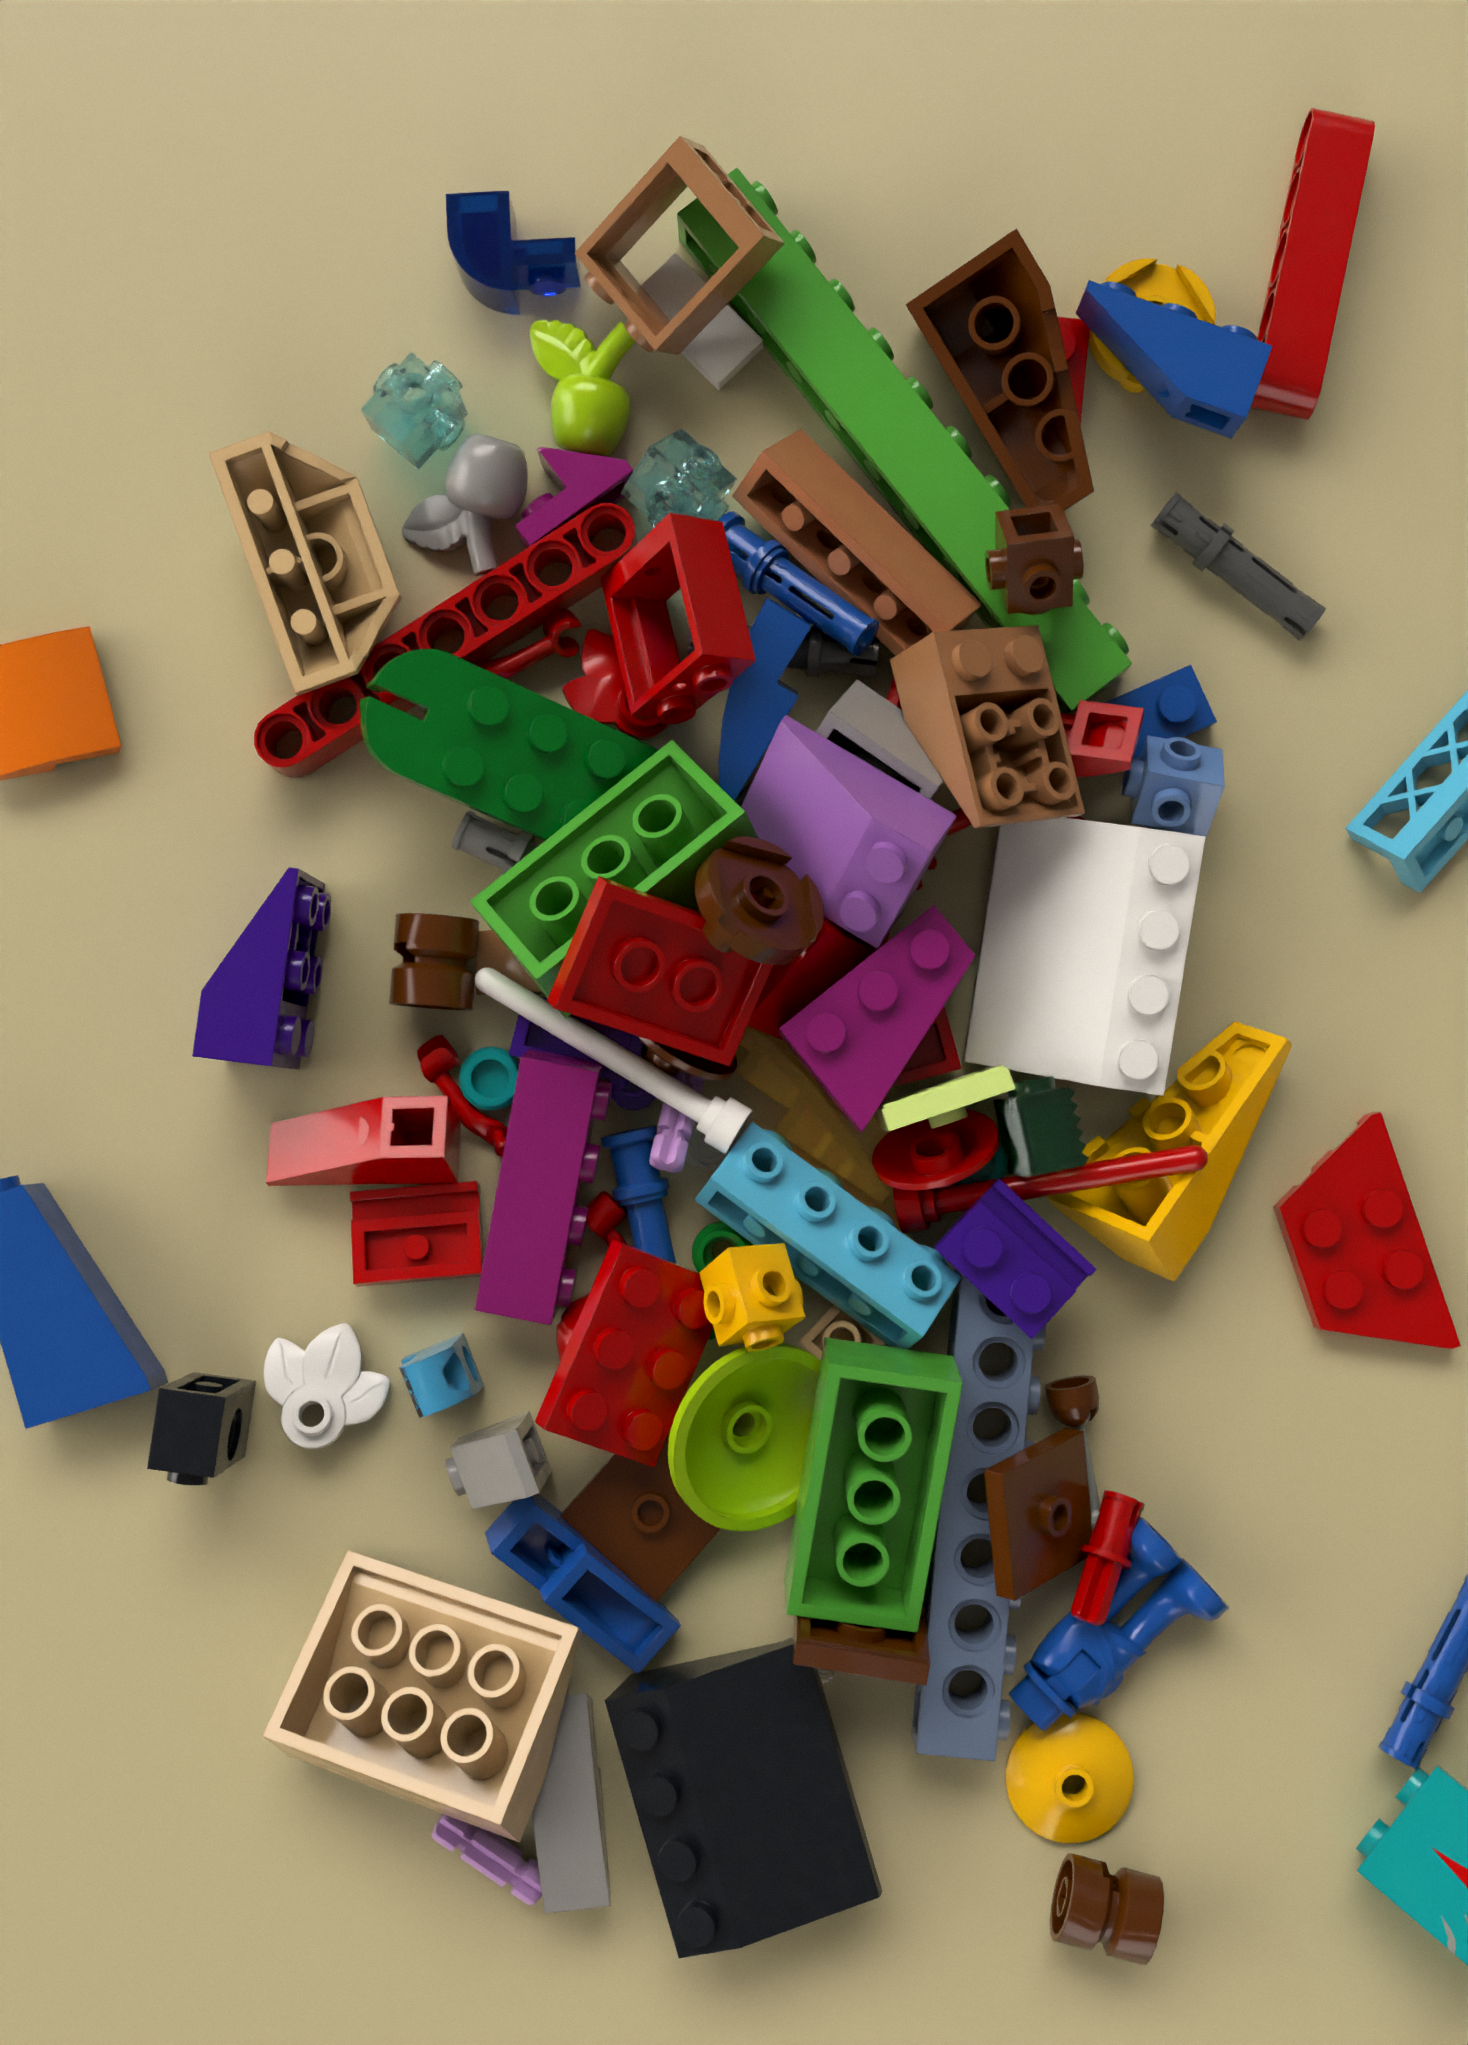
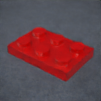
M598 876L547 1001L554 1009L730 1066L773 965L752 961L735 951L727 953L717 950L705 937L703 927L706 920L701 913Z
M612 1239L535 1419V1423L546 1431L655 1467L671 1429L675 1414L685 1396L713 1329V1324L709 1322L704 1311V1289L700 1274Z

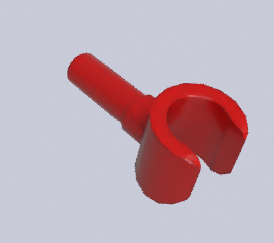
M602 1191L586 1207L589 1208L587 1224L594 1233L605 1240L608 1247L612 1239L627 1244L623 1236L615 1229L627 1216V1212L622 1206H618V1202L607 1191Z

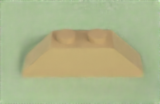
M270 431L208 453L294 693L299 696L358 674L401 600L400 592L358 478L332 463L288 443L286 439Z

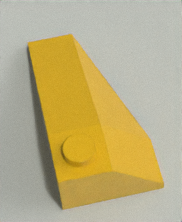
M1236 1021L1233 1022L1177 1069L1178 1080L1165 1090L1164 1096L1158 1095L1151 1102L1143 1097L1128 1110L1132 1116L1131 1119L1105 1140L1100 1135H1097L1080 1150L1070 1165L1198 1145L1204 1148L1208 1155V1162L1202 1170L1052 1195L1047 1197L1049 1202L1123 1260L1175 1282L1213 1224L1292 1045L1289 1039Z

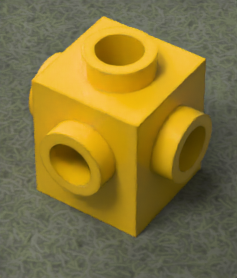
M785 1243L728 1247L699 1272L704 1289V1311L709 1322L713 1324L718 1346L745 1344L747 1351L769 1349L781 1344L784 1341L783 1334L805 1318L802 1289L799 1282L794 1278Z

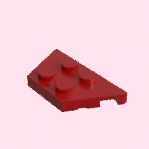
M1371 1112L1365 1114L1357 1122L1358 1126L1334 1150H1329L1311 1168V1173L1299 1185H1294L1273 1206L1313 1327L1326 1331L1447 1349L1460 1347L1461 1345L1382 1113Z

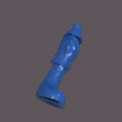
M1140 1517L1131 1537V1549L1128 1555V1560L1132 1562L1131 1569L1122 1568L1106 1621L1101 1626H1095L1076 1619L1071 1615L1070 1611L1044 1637L1034 1651L1031 1660L1023 1665L1028 1675L1009 1692L1012 1700L1044 1732L1063 1714L1072 1718L1077 1713V1710L1089 1705L1096 1706L1102 1699L1114 1693L1121 1684L1125 1671L1137 1659L1146 1654L1145 1649L1152 1641L1179 1618L1190 1614L1206 1621H1214L1229 1609V1606L1184 1558H1181L1168 1541L1143 1517ZM1169 1572L1153 1594L1122 1626L1111 1622L1114 1616L1150 1581Z

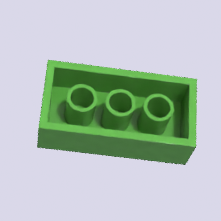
M825 1337L784 1576L787 1615L918 1632L963 1384L954 1356Z

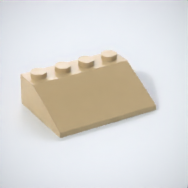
M348 1550L262 1737L289 1757L520 1842L546 1777L582 1631L579 1627Z

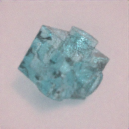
M412 352L400 365L393 363L381 373L373 387L374 395L361 408L371 430L418 470L438 448L444 451L458 439L465 427L464 418L468 415L459 393L463 386L455 375L436 360L429 366L426 365Z
M681 428L648 447L621 494L647 517L653 527L669 513L717 521L729 509V505L723 500L737 478L721 464L719 457L711 449L696 442Z

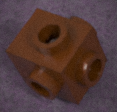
M1060 503L995 512V549L986 550L985 570L989 590L999 589L1007 614L1023 613L1038 615L1048 612L1053 608L1073 606V580L1082 579L1083 553L1079 539H1074L1073 532Z

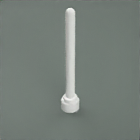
M485 967L476 973L475 985L480 991L698 1122L696 1129L706 1135L704 1142L727 1155L738 1140L753 1113L752 1109L732 1097L727 1101L718 1096H715L713 1100L708 1099L570 1015L565 1019L548 1001L493 968Z

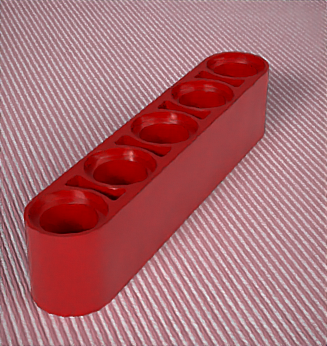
M1311 108L1305 119L1296 149L1257 337L1258 341L1272 345V349L1250 407L1252 409L1308 420L1316 407L1323 384L1374 137L1375 122L1373 120Z

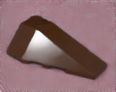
M1016 228L905 305L1025 506L1035 507L1060 503L1063 511L1092 494L1094 487L1052 289Z

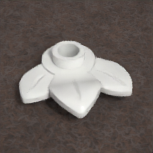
M347 1323L330 1327L321 1332L309 1343L305 1351L283 1338L275 1339L268 1350L264 1365L265 1388L269 1395L282 1406L281 1424L286 1436L299 1447L321 1449L329 1446L339 1438L345 1426L360 1424L372 1419L383 1407L390 1387L389 1377L371 1371H361V1347L356 1334ZM310 1405H321L324 1409V1418L321 1423L314 1427L305 1426L302 1422L303 1411Z

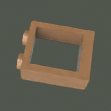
M679 136L574 254L589 271L584 278L590 288L606 303L612 305L615 302L629 320L624 324L625 329L637 344L650 353L655 350L679 355L785 243L703 145ZM689 187L739 248L670 321L620 260L679 195Z

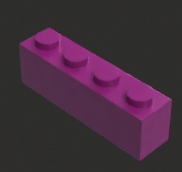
M529 1049L521 1056L475 1311L552 1325L559 1306L566 1308L571 1306L577 1270L566 1268L571 1244L582 1246L589 1208L578 1206L582 1182L594 1183L601 1149L600 1145L590 1144L594 1119L605 1121L612 1092V1083L602 1081L604 1065L599 1062Z

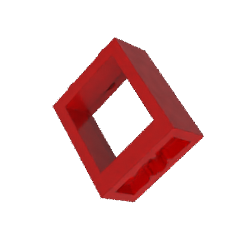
M669 513L601 579L631 716L656 718L663 724H679L688 721L695 716L697 709L717 693L728 689L733 684V680L756 661L723 522ZM680 588L695 648L682 662L679 660L666 603Z

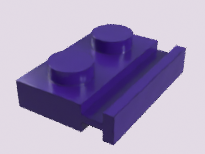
M997 1178L990 1185L991 1187L979 1200L972 1204L933 1248L1029 1338L1033 1339L1074 1295L1080 1284L1097 1269L1001 1179Z

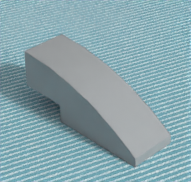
M587 1693L567 1695L565 1697L546 1777L532 1810L545 1914L611 1906L601 1770L597 1764L593 1702Z

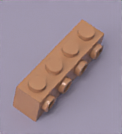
M802 429L763 450L732 495L820 583L829 587L833 592L867 616L879 621L876 637L895 655L900 654L932 632L961 630L983 605Z

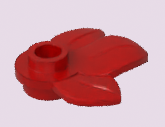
M595 629L587 631L580 655L584 677L571 680L562 687V692L572 710L602 724H614L620 732L637 740H649L659 736L669 724H663L656 718L639 719L630 715L614 638Z

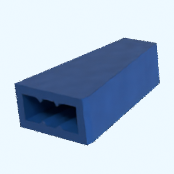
M19 1175L0 1179V1343L25 1429L151 1391L168 1383L164 1368L44 1183L21 1185Z

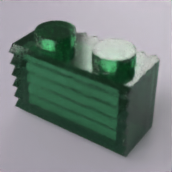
M1054 1076L1014 1083L1016 1089L1008 1091L1009 1097L993 1100L1002 1145L1007 1154L1008 1174L1031 1177L1080 1167L1086 1164L1089 1157L1081 1153L1086 1144L1079 1140L1084 1131L1076 1127L1081 1118L1073 1113L1078 1105L1071 1101L1075 1091L1069 1087L1056 1088Z

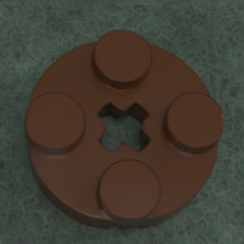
M736 837L728 840L722 848L713 851L697 870L695 896L700 912L706 920L703 931L709 943L717 950L727 953L735 951L739 955L758 963L787 966L807 948L809 943L820 932L824 921V910L819 891L808 874L799 880L797 875L786 866L792 857L783 849L759 838ZM751 892H754L756 898L758 899V901H759L764 907H762L761 905H759V904L754 900V898H753L752 895H751Z

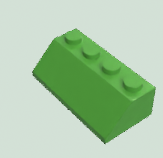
M671 740L469 902L548 998L598 876L698 912L700 909L695 896V878L699 867L713 851L722 848L728 840L743 836L758 838L746 812ZM558 1010L565 1019L571 1015L569 1013Z

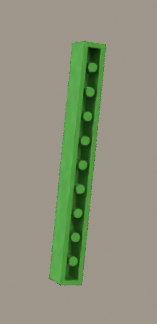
M735 168L727 175L785 244L734 296L729 304L763 339L764 348L918 542L983 604L975 613L987 628L1039 626L1060 713L1074 714L1077 711L1079 700L1091 701L1118 680L1132 665V662L1126 656L1129 653L1126 641L1114 626L1107 622L1101 625L1087 607L1090 603L1089 597L1077 579L1073 580V606L1053 608L1048 612L1038 615L1023 613L1007 614L999 589L989 590L985 570L986 550L995 549V512L1010 510L1008 507L1011 506V500L1008 493L994 476L989 474L984 477L969 459L972 457L971 449L962 434L951 425L945 428L930 410L933 408L932 400L923 385L912 376L906 379L892 362L894 359L893 351L884 336L873 327L868 331L853 313L855 305L845 287L838 280L833 278L828 282L814 264L816 263V256L806 238L797 230L789 233L776 216L778 214L777 206L767 189L758 181L750 184L741 171ZM698 198L677 213L679 241L706 275L711 278L739 247Z

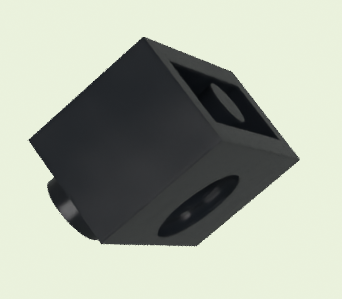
M193 1372L160 1387L147 1469L167 1471V1480L172 1483L205 1485L208 1483V1477H216L244 1458L256 1381Z

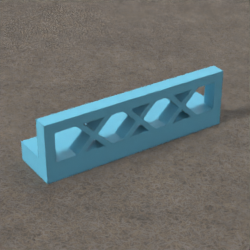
M1468 690L1345 828L1352 840L1389 859L1400 882L1419 893L1425 889L1468 840V741L1459 743L1458 732L1468 722ZM1451 762L1452 773L1442 784L1418 789L1417 779L1426 768ZM1409 809L1410 820L1393 839L1373 830L1386 814Z

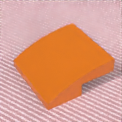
M90 626L43 634L0 645V780L54 771L56 764L120 753L122 746Z

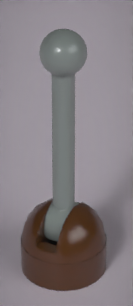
M1086 1375L1071 1376L1049 1382L1045 1385L1048 1406L1055 1419L1074 1430L1084 1431L1091 1526L1093 1531L1099 1514L1100 1501L1085 1424L1091 1421L1099 1410V1393L1095 1377Z

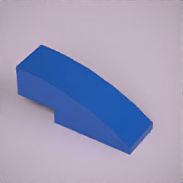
M768 596L749 629L756 661L733 680V684L729 688L722 719L718 760L719 786L734 801L771 743L781 720L785 715L789 714L799 698L798 691L779 679L811 628L809 622Z
M539 1493L528 1498L512 1501L485 1532L491 1554L537 1588L544 1603L574 1626L579 1627L583 1633L639 1674L681 1626L679 1620L659 1600L655 1602L569 1525L561 1517L562 1512Z

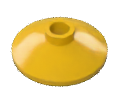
M1077 1712L1072 1718L1063 1714L1045 1732L1032 1722L1019 1734L1007 1757L1005 1785L1014 1811L1033 1832L1055 1842L1081 1843L1103 1835L1121 1819L1132 1797L1134 1771L1127 1748L1116 1732L1100 1719ZM1079 1775L1084 1778V1786L1081 1791L1076 1794H1067L1062 1791L1063 1781L1068 1776Z

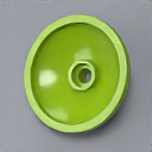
M783 1342L775 1347L759 1351H747L744 1346L717 1360L693 1383L680 1403L671 1426L668 1443V1464L674 1487L679 1496L697 1516L707 1523L725 1530L753 1531L773 1526L795 1514L821 1360L801 1347ZM743 1415L741 1421L734 1426L737 1419Z

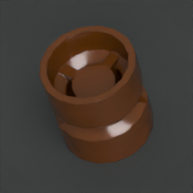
M424 913L396 914L393 950L403 956V962L392 968L389 1004L427 1009L473 1010L475 975L466 968V963L477 957L480 922L471 918Z
M1073 1853L1067 1854L1059 1869L1053 1892L1050 1913V1935L1052 1940L1085 1950H1093L1100 1942L1103 1944L1107 1956L1140 1965H1147L1153 1956L1161 1931L1164 1912L1163 1882L1158 1876L1125 1867L1120 1868L1115 1875L1109 1874L1106 1862Z

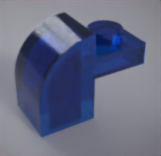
M509 191L446 194L447 234L454 261L466 289L481 304L497 312L520 315L519 290H529L531 293L539 296H555L564 293L567 288L581 287L579 258L574 254L577 251L575 237L517 240L516 217Z

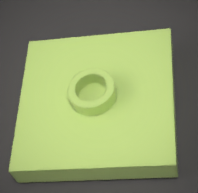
M1004 1065L992 1066L885 1101L879 1105L874 1114L879 1129L883 1131H892L925 1119L929 1120L932 1129L968 1117L965 1108L967 1105L1016 1088L1008 1067H1004Z

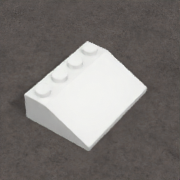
M1072 818L999 826L963 1061L991 1067L1004 1065L1009 1070L1106 1088L1164 1096L1206 836Z

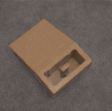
M1038 625L932 632L890 659L905 723L975 829L1075 817L1085 814Z

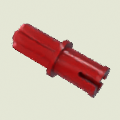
M1104 1490L1098 1518L1088 1545L1083 1544L1080 1549L1083 1554L1087 1555L1070 1609L1073 1617L1095 1626H1101L1106 1621L1122 1568L1131 1569L1132 1562L1128 1560L1131 1549V1537L1145 1506L1144 1503L1132 1497L1109 1490Z

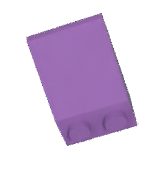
M787 715L781 720L741 805L758 838L780 847L792 857L786 866L797 875L799 880L806 874L812 879L822 900L824 917L877 949L906 909L957 817L954 813Z

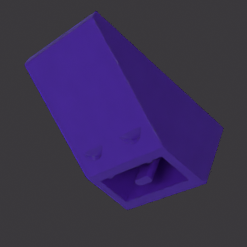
M289 867L201 990L193 1057L300 1069L301 1057H309L314 1040L313 1020L306 1019L309 995H316L318 993L323 973L322 958L315 956L318 931L325 932L327 930L331 914L330 894L323 893L325 883L299 868Z

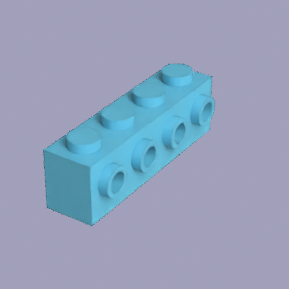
M751 1122L694 1199V1201L754 1245L785 1243L793 1274L890 1347L909 1349L925 1335L961 1279L960 1275L948 1267L944 1257L936 1250L915 1243L896 1229L894 1221L886 1213L861 1203L844 1190L843 1184L835 1175L827 1170L814 1168L795 1154L790 1144L781 1135L771 1130H763L754 1122Z

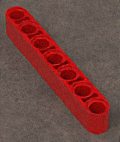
M600 503L585 510L375 645L358 674L295 696L267 714L258 723L254 732V746L257 754L265 763L287 777L301 778L313 773L364 740L360 722V699L370 696L403 712H408L417 706L385 691L379 694L366 688L368 683L373 680L377 672L387 662L412 650L434 649L437 637L449 629H456L464 633L462 647L453 655L472 664L492 658L543 625L546 617L554 610L568 609L602 587L601 579L638 544L635 525L631 515L623 507L613 503ZM613 528L621 531L626 537L623 544L617 549L601 551L592 545L594 536L601 530ZM562 562L572 568L570 577L560 585L548 586L539 580L542 569L550 563ZM511 596L518 600L516 612L510 618L493 620L487 616V608L495 598ZM343 697L355 698L357 708L354 716L343 724L330 723L329 710L331 705ZM289 731H300L303 736L300 751L291 758L279 759L276 754V744L279 738Z

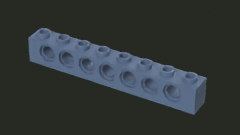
M955 1269V1272L961 1276V1279L954 1288L952 1295L947 1355L954 1356L963 1384L924 1594L930 1669L927 1685L916 1684L911 1735L917 1754L995 1761L997 1740L1007 1741L1010 1728L1009 1700L1001 1699L1003 1674L1013 1675L1016 1663L1015 1635L1007 1634L1009 1609L1019 1610L1021 1598L1013 1601L996 1596L992 1556L987 1563L979 1567H970L961 1562V1552L968 1542L979 1538L991 1542L987 1502L976 1503L968 1499L967 1487L969 1482L975 1476L984 1473L985 1469L1034 1444L1031 1440H1025L1027 1414L1037 1415L1040 1401L1039 1376H1031L1033 1350H1043L1046 1325L1033 1339L1029 1338L1003 1312L991 1311L987 1307L985 1296ZM1000 1342L1007 1344L1011 1351V1361L1008 1368L998 1375L982 1373L979 1367V1357L983 1349L992 1343ZM986 1408H998L1005 1414V1425L1001 1433L991 1439H982L975 1436L973 1422L977 1414ZM971 1604L985 1607L988 1611L987 1618L980 1628L974 1631H963L954 1625L956 1615L963 1607ZM972 1670L982 1676L979 1687L969 1695H956L948 1689L953 1676L961 1671Z

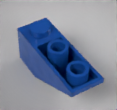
M1091 280L1088 281L1076 310V315L1172 418L1232 439L1248 416L1272 345L1258 341L1257 336L1246 328L1235 325L1219 327L1199 320L1192 310L1182 305L1166 303L1160 306L1138 298L1131 288L1117 282H1103L1099 284Z

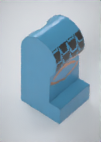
M464 1333L404 1357L401 1360L402 1365L399 1367L419 1418L431 1415L467 1398H471L484 1387Z

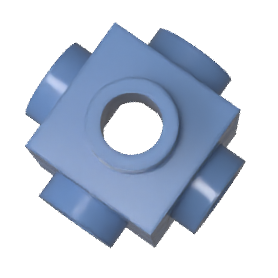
M1147 735L1140 758H1133L1131 769L1124 772L1122 782V796L1131 797V823L1143 825L1150 829L1207 837L1225 787L1223 751L1219 748L1197 745L1186 738L1172 737L1165 739Z

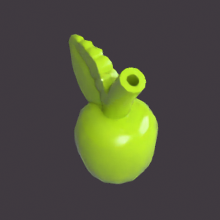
M543 319L535 321L530 327L532 350L542 369L558 381L551 401V423L556 444L566 451L609 457L622 440L630 414V397L626 389L611 381L610 378L622 357L634 345V339L620 321L596 350L594 343L588 339L586 332L576 328L571 323H562L559 320L549 322Z

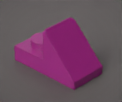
M547 447L537 448L542 467L561 492L554 497L551 493L541 495L523 510L521 514L523 520L515 525L520 540L525 548H528L592 506L600 503L617 504L636 490L633 469L624 459Z

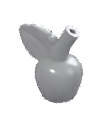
M480 433L469 435L455 451L445 476L446 494L433 495L419 503L412 510L402 527L403 537L409 543L417 544L420 548H429L431 551L437 552L455 550L457 546L467 543L475 576L486 575L497 568V560L492 544L491 518L510 519L519 512L524 503L527 491L528 469L523 450L516 444Z

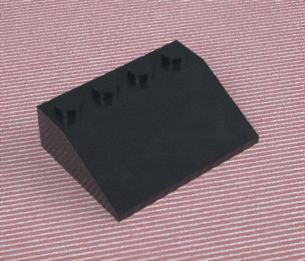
M793 1639L642 1671L639 1674L633 1673L604 1700L678 1958L742 1948L881 1896L883 1891L818 1669L793 1664Z

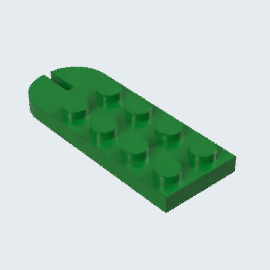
M417 649L393 658L377 672L373 680L366 686V688L379 694L386 691L422 707L424 713L422 720L370 696L360 699V722L364 742L372 757L384 769L404 780L544 841L659 750L462 658L438 649Z

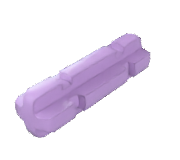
M680 1071L677 1075H671L701 1094L705 1078L693 1076L683 1071ZM663 1102L657 1125V1135L654 1137L649 1162L652 1167L658 1170L677 1173L683 1169L689 1145L688 1141H690L695 1121Z
M445 1814L441 1815L432 1833V1837L436 1842L451 1852L455 1847L462 1851L459 1858L499 1886L503 1887L508 1883L513 1887L510 1893L525 1904L534 1905L541 1898L542 1890L537 1861L532 1858L528 1862L524 1861L521 1858L523 1852L496 1833L475 1827Z

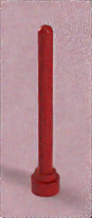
M1190 1145L998 1179H1001L1022 1200H1029L1199 1171L1206 1166L1208 1155L1201 1146ZM996 1179L928 1190H903L893 1187L895 1212L902 1233L930 1229L931 1222L941 1221V1214L968 1210L991 1187L990 1185Z

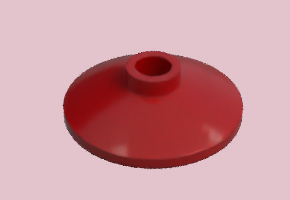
M966 1109L968 1117L931 1129L929 1120L925 1119L892 1130L879 1141L872 1155L874 1171L883 1183L897 1189L928 1190L952 1186L980 1170L992 1159L1000 1142L997 1126L985 1114Z

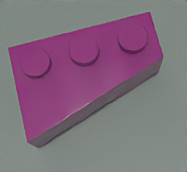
M935 905L931 906L779 1028L778 1034L858 1134L863 1132L975 958V954Z

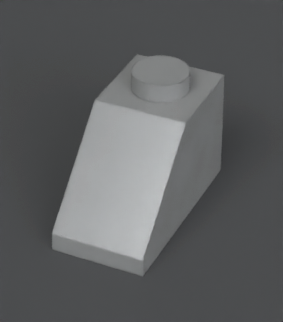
M530 1411L459 1437L450 1447L453 1457L446 1459L447 1472L458 1496L467 1494L472 1509L540 1493L552 1471Z

